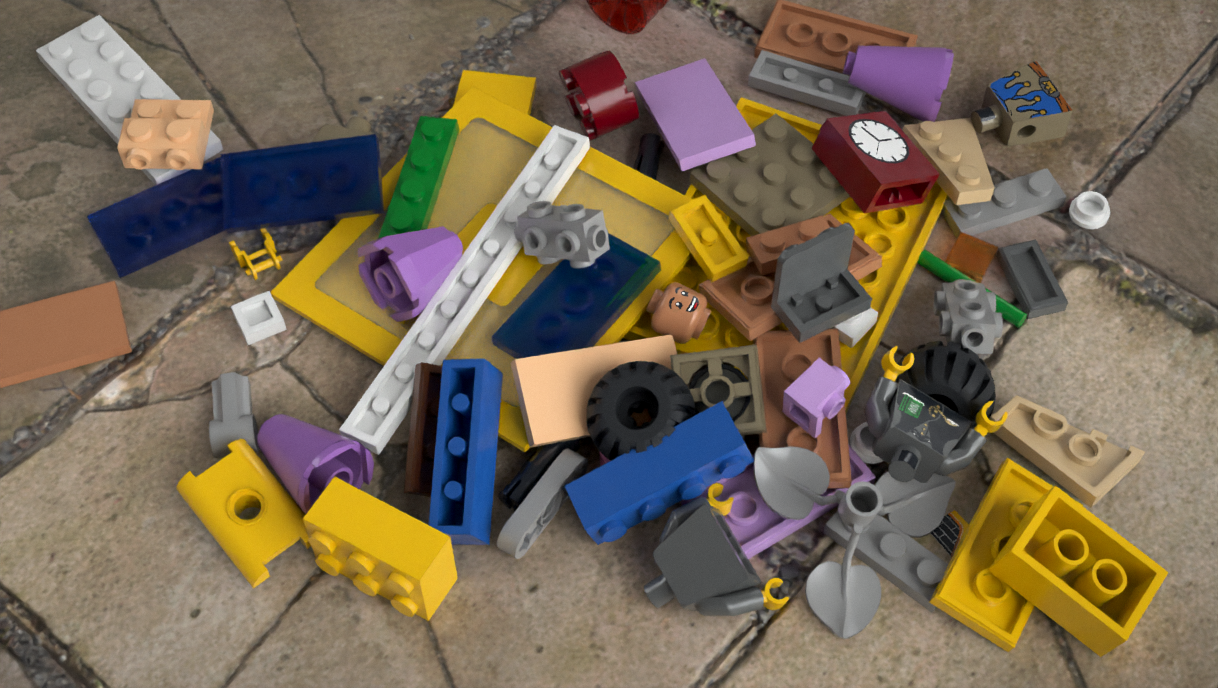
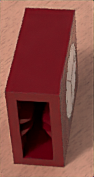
M886 111L827 118L821 126L820 133L811 148L864 214L922 204L940 175Z

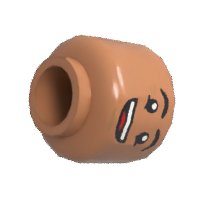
M677 282L669 284L664 292L656 289L646 309L647 312L653 314L650 322L652 330L663 336L671 335L674 341L680 344L687 343L691 338L698 340L712 310L706 308L707 299L703 294Z

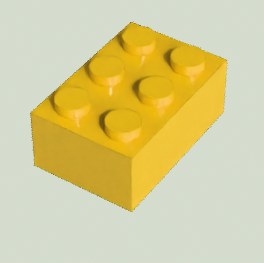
M335 476L303 517L309 537L308 541L316 558L315 562L323 571L332 576H338L339 573L353 580V584L369 596L381 595L390 600L396 610L408 617H413L416 614L429 621L458 579L450 536Z
M1056 485L1030 507L988 569L1100 657L1128 640L1169 573Z

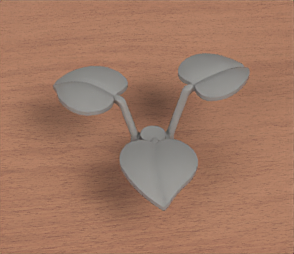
M789 446L780 448L758 447L754 455L753 469L757 489L765 504L774 513L787 519L800 520L809 515L814 502L821 506L838 503V512L841 520L849 527H852L842 565L833 561L819 564L808 576L805 596L812 613L836 637L848 639L855 636L873 619L881 600V585L876 572L866 565L851 566V560L863 528L868 526L877 514L881 516L887 514L888 521L910 537H923L930 534L939 526L944 518L956 481L946 475L941 476L934 473L927 483H920L914 478L908 482H900L891 477L888 471L879 478L875 485L869 482H857L850 486L846 494L838 490L834 495L823 497L820 495L827 490L830 475L826 463L816 453L805 448Z

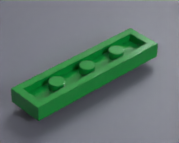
M420 116L378 239L428 228L460 130L457 119Z

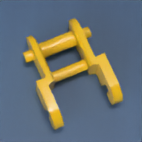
M265 227L260 228L265 248L250 255H247L244 250L240 251L234 240L229 242L241 268L247 266L248 269L245 270L247 276L252 275L254 280L258 279L257 273L272 266L280 270L279 262L283 261L280 255L276 257L275 253L277 251L274 241ZM268 254L269 259L256 265L252 264L251 260Z

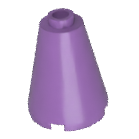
M858 45L856 52L848 51L843 74L849 75V84L922 122H934L942 103L939 100L948 84L954 53H952L953 50L942 47Z
M278 414L266 420L259 430L257 437L259 449L305 514H307L334 476L358 489L361 488L363 482L368 485L371 482L374 468L371 452L356 440L285 414Z

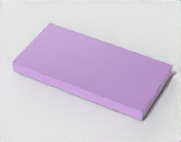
M705 58L635 82L640 99L681 171L756 146L754 133Z
M848 444L851 485L862 481L874 485L876 476ZM754 462L747 465L745 470L739 475L728 479L723 478L715 482L722 484L724 487L721 495L714 499L724 502L730 497L734 498L730 512L723 517L748 559L839 506L838 503L821 506L814 502L811 512L804 519L793 520L779 516L765 504L759 494L754 478ZM711 485L706 487V490L698 497H704L706 499L709 487ZM828 488L820 496L834 495L838 490L846 494L849 488ZM693 498V499H690V500H684V499H683V500L681 501V504H682V505H685V504H687L688 502H690V501H692V500H694V499H696V498Z

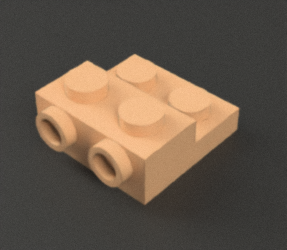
M135 99L131 118H124L117 146L124 168L140 170L202 169L214 113L211 100Z

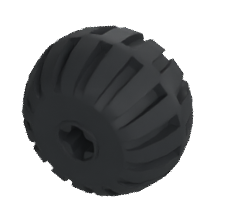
M942 341L929 342L926 345H919L904 355L897 363L898 365L902 366L904 358L911 352L914 355V363L909 369L897 376L896 383L901 379L972 422L970 428L972 429L977 425V413L987 402L993 401L986 411L987 417L990 418L996 400L995 384L988 366L975 352L969 348L960 349L961 345L949 341L947 345H943Z
M628 362L608 371L594 387L587 405L586 422L588 432L598 450L611 461L624 453L629 454V451L632 449H636V453L647 451V447L650 445L656 447L663 442L661 439L667 435L669 437L675 431L673 427L695 416V403L689 387L673 370L655 362ZM644 408H646L652 420L644 422L639 427L631 415L633 412L641 414Z

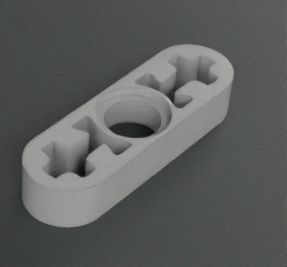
M569 448L563 450L505 523L499 534L497 547L516 559L524 556L569 498L565 485L585 475L588 459Z

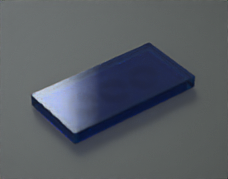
M376 134L221 154L224 229L228 233L384 213L379 138Z
M230 152L203 164L202 169L189 170L87 216V219L118 276L122 278L266 211L263 202Z
M608 233L610 247L608 251L597 257L592 265L584 268H573L570 266L569 260L563 259L492 335L493 345L515 359L593 347L661 271L660 261Z

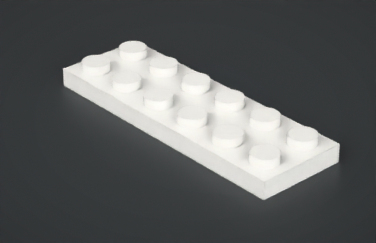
M100 15L36 50L40 61L117 144L124 118H131L135 99L181 100ZM211 130L204 161L223 150L221 140ZM142 169L158 189L191 170Z

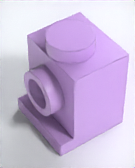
M818 358L784 391L782 412L812 437L816 438L821 433L822 420L825 417L828 419L833 418L843 407L846 400L844 398V390L850 385L849 377L839 367L830 366L821 358Z

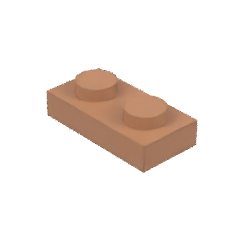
M823 216L815 217L747 237L746 248L760 274L766 275L776 272L778 257L787 247L794 244L800 245L815 238L822 231L830 228Z

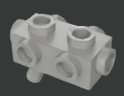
M539 201L528 205L527 211L517 216L518 221L514 229L515 238L518 242L523 243L525 255L537 256L538 263L552 264L561 259H566L570 261L571 267L584 268L592 265L597 257L610 249L603 210L585 209L582 204L554 206L549 201Z
M959 279L952 283H942V290L935 291L933 302L934 315L939 316V335L946 337L947 344L949 341L960 344V349L962 350L969 348L976 354H992L994 338L1001 337L1003 328L1001 312H995V292H986L984 284L971 280Z

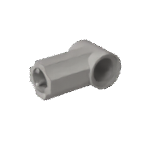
M236 372L220 374L217 380L212 381L214 420L209 421V437L214 458L226 457L230 454L227 445L238 439H245L255 452H259L257 444L258 428L255 416L252 413L248 376L238 375Z

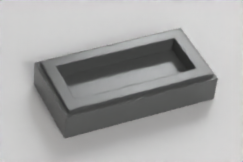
M1036 239L998 248L996 257L1023 312L1027 314V320L1066 310L1068 301Z

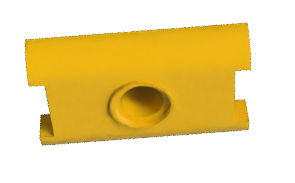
M238 439L227 445L230 454L197 477L191 471L186 473L178 482L176 490L254 589L270 577L267 568L264 566L299 540L306 549L310 548L311 544L308 541L309 537L303 521L304 512L245 439ZM255 507L260 509L259 514L253 519L243 520L239 518L240 514L247 508Z

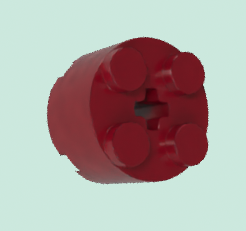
M610 50L603 53L600 52L559 70V76L567 92L570 91V94L565 96L566 103L573 116L579 114L582 116L583 120L580 121V125L584 135L589 137V141L626 126L639 118L638 106L633 91L628 92L624 80L627 79L625 72Z

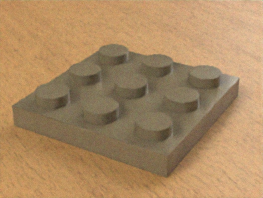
M777 113L752 130L756 146L702 164L690 172V183L703 195H706L711 202L750 236L824 216L850 197L811 149L813 143Z

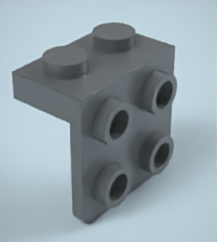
M844 223L836 228H827L817 237L800 245H791L778 257L771 308L799 343L870 309L871 296L848 270L855 230L849 223Z

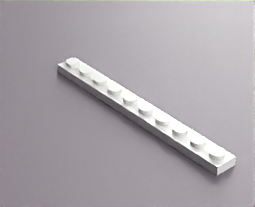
M556 125L553 126L340 427L339 431L342 436L360 442L366 449L379 455L412 408L415 365L421 362L441 365L443 363V360H445L522 248L523 243L518 242L514 234L515 225L518 221L517 216L527 211V206L539 201L553 203L590 149L589 137Z

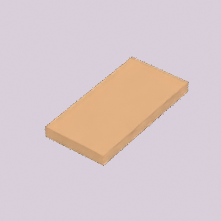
M658 336L513 360L511 368L529 447L591 437L586 422L587 405L591 393L599 380L608 371L617 366L635 361L655 362L672 370L670 355H677L673 336ZM644 408L641 414L633 412L631 415L639 427L644 422L652 420L646 408Z

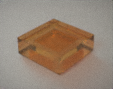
M961 232L945 262L974 281L981 283L997 254L998 247Z

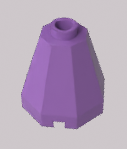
M443 226L385 236L370 241L358 248V257L365 255V262L358 265L359 275L374 303L382 310L389 306L395 311V313L390 315L391 318L396 322L412 319L423 312L462 256L463 245L460 238L454 232L448 231Z

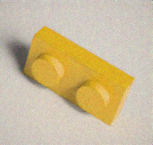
M706 195L670 211L669 221L711 283L747 265L748 256Z

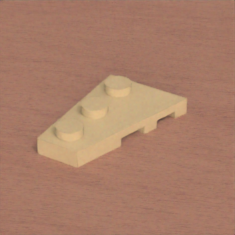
M971 118L936 122L924 121L918 124L904 125L903 132L939 172L940 175L936 182L955 205L991 201L995 187Z
M1017 395L990 418L991 421L997 422L1007 411L1008 417L1006 421L993 433L1090 508L1141 461L1145 454V451L1131 445L1126 450L1107 442L1108 435L1092 429L1089 434L1067 424L1065 416Z

